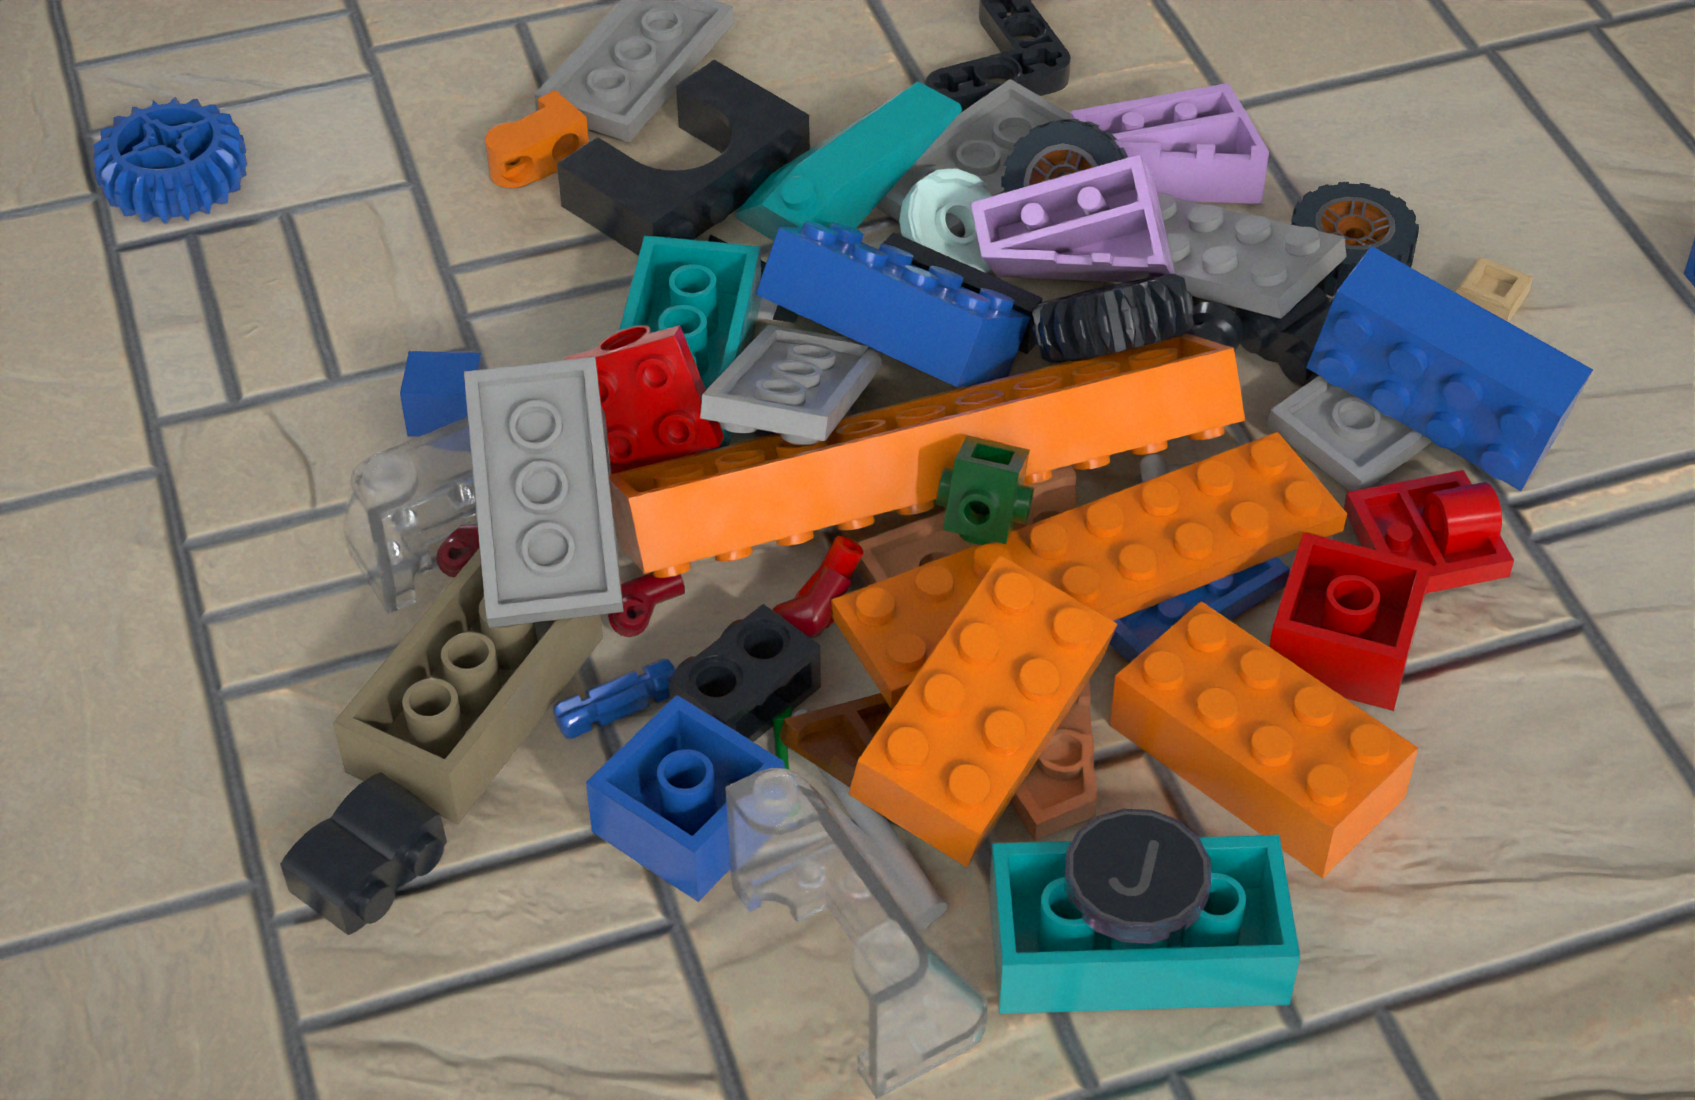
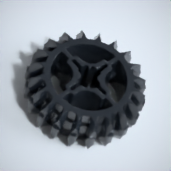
M1173 273L1094 288L1039 303L1032 310L1034 322L1032 330L1035 344L1039 346L1043 360L1051 363L1075 361L1113 354L1182 336L1194 326L1192 315L1194 306L1191 292L1187 291L1185 279Z

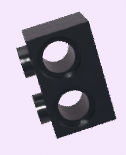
M762 604L743 620L739 619L732 622L723 631L719 639L696 657H688L678 665L673 675L668 678L670 700L678 695L752 742H755L773 727L774 718L781 715L790 706L793 711L821 688L820 645L765 604Z

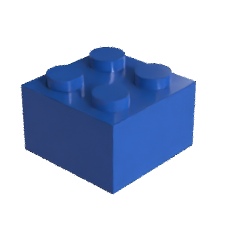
M678 695L670 700L586 781L592 832L697 902L713 888L786 812L784 761Z

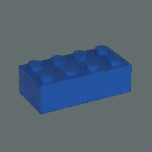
M804 221L802 228H778L756 295L955 387H968L1009 376L1031 318L1012 309L1015 302L1012 298L986 288H981L979 294L961 286L964 278L959 274L937 266H930L929 271L911 264L914 257L911 253L887 244H880L879 249H876L862 242L863 232L841 223L831 222L829 228L818 223Z
M1373 246L1369 248L1337 290L1306 367L1323 377L1328 383L1344 389L1375 407L1382 414L1398 420L1429 438L1436 445L1450 450L1483 469L1490 476L1504 481L1519 491H1522L1553 445L1593 371L1592 368Z

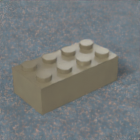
M479 548L333 722L345 773L365 781L369 777L381 772L440 813L441 817L459 824L603 639L601 615L489 628L486 620Z

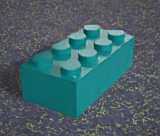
M644 236L619 331L634 326H648L653 333L680 325L707 390L753 340L762 297L756 295L761 280L760 246ZM722 429L724 438L720 447L730 445L732 432Z
M1280 836L1194 837L1207 859L1208 883L1195 906L1178 919L1154 926L1120 923L1100 915L1079 896L1069 875L1070 851L1076 841L992 843L989 900L999 1014L1290 1005L1300 961V951Z

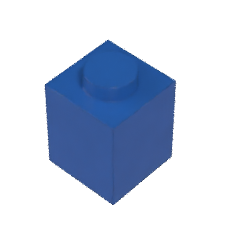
M408 352L400 390L407 436L470 438L464 371L483 369L481 353Z

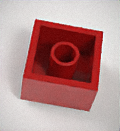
M1303 532L1274 620L1269 647L1345 699L1394 711L1433 564Z

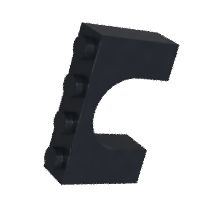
M714 59L677 83L676 94L679 128L720 152V156L705 165L691 169L662 170L641 164L604 140L596 137L557 163L561 207L638 256L644 236L694 240L715 224L724 221L728 215L741 207L773 172L810 150L809 114Z

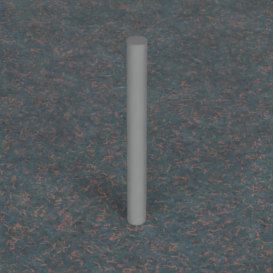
M807 708L800 709L792 716L811 712V710ZM818 767L923 921L932 922L940 918L946 912L947 904L886 817L848 795L850 787Z

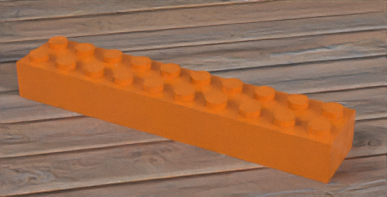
M1185 333L1182 336L1173 337L1170 340L1156 342L1151 345L1061 363L846 416L841 419L826 441L819 440L815 444L801 445L790 443L781 438V433L610 474L612 510L620 548L644 573L653 572V576L659 578L671 577L689 571L691 569L690 562L712 556H715V560L720 562L738 560L753 553L752 546L776 540V544L779 546L796 545L813 539V531L837 525L838 530H854L869 526L874 523L873 515L892 510H897V513L900 515L922 513L934 507L933 500L937 499L942 472L945 467L953 468L955 457L967 436L1029 449L1024 484L1046 481L1052 477L1051 470L1073 465L1074 469L1079 470L1098 468L1110 463L1109 455L1131 450V453L1135 455L1160 452L1168 448L1167 440L1188 435L1190 440L1215 438L1225 433L1224 426L1245 421L1235 351L1233 347Z

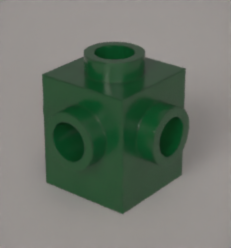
M967 436L955 457L953 468L945 467L941 475L936 504L946 507L943 530L957 533L963 540L977 545L995 542L1006 544L1015 523L1026 525L1029 517L1034 486L1025 485L1024 479L1030 450Z

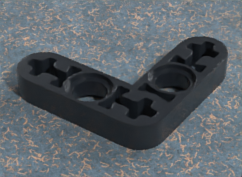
M979 0L980 24L1001 53L937 69L931 72L925 81L926 86L958 102L963 112L1004 84L986 81L991 78L1011 79L1039 96L1064 89L1069 81L1071 57L1068 50L1031 0ZM1025 35L1035 39L1022 40L1016 39L1014 36Z

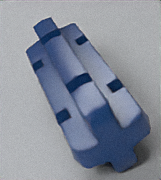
M660 659L643 666L644 673L639 676L634 670L585 691L587 697L580 699V696L575 694L558 701L553 706L557 727L566 739H573L592 731L590 724L596 721L598 726L602 727L649 707L647 701L654 698L656 703L669 699L668 678L675 671L674 665L669 659Z

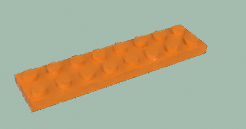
M1276 432L1012 531L1006 544L995 542L975 545L831 600L832 618L889 706L893 708L1000 554L1110 620L1115 621L1298 549L1303 532L1322 537H1329L1344 531L1347 512L1284 438Z

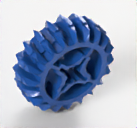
M174 97L167 104H158L153 100L152 106L144 109L134 106L131 109L130 116H116L113 120V127H106L100 130L101 140L94 144L95 153L93 158L96 166L94 173L97 184L102 187L103 194L108 199L110 206L120 207L124 216L138 214L143 223L150 221L154 217H160L165 224L172 217L183 216L189 221L190 214L198 211L210 214L212 204H227L229 193L241 190L240 180L247 175L244 138L239 133L238 126L233 123L231 115L220 113L216 104L202 107L198 99H192L188 103L182 104Z

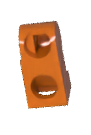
M554 90L538 98V111L516 122L496 125L488 131L485 136L489 176L493 183L504 188H519L534 181H539L557 172L558 162L589 142L587 117L558 91Z

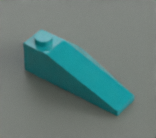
M918 81L773 172L735 212V215L739 221L772 241L775 240L779 227L802 228L804 221L818 223L829 228L831 222H836L856 229L962 112L961 105Z

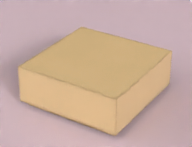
M1479 256L1457 287L1456 293L1509 322L1530 292L1533 277Z

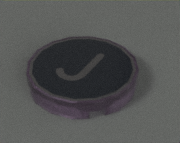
M1123 808L1099 815L1077 831L1066 851L1064 891L1070 903L1072 904L1073 900L1075 906L1083 913L1082 920L1093 930L1121 942L1152 944L1169 939L1170 932L1179 930L1185 924L1186 930L1195 923L1209 899L1211 859L1200 838L1179 820L1154 810Z

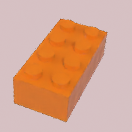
M1000 554L858 759L848 795L963 866L968 867L1102 661L1118 624Z
M1202 601L1115 675L1109 726L1261 835H1279L1282 850L1321 878H1324L1406 797L1418 751L1417 746Z

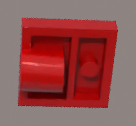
M680 325L653 333L648 326L630 327L610 335L595 349L564 358V360L595 357L609 475L720 447L724 434L719 422L700 418L702 394L706 389Z
M1464 470L1346 493L1343 509L1347 512V517L1362 547L1433 564L1425 594L1510 577L1514 558L1500 535L1502 529V510L1498 496L1493 487L1487 482L1472 484Z

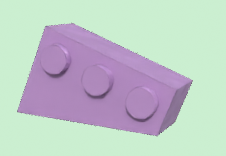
M1229 83L1071 111L1070 119H1079V121L1083 122L1090 121L1099 125L1098 128L1104 132L1109 131L1117 138L1115 142L1120 148L1123 147L1128 157L1141 154L1154 178L1157 194H1170L1174 198L1191 202L1262 204L1269 151Z
M1141 154L970 203L981 257L998 277L1127 282L1151 276L1175 274L1154 178Z

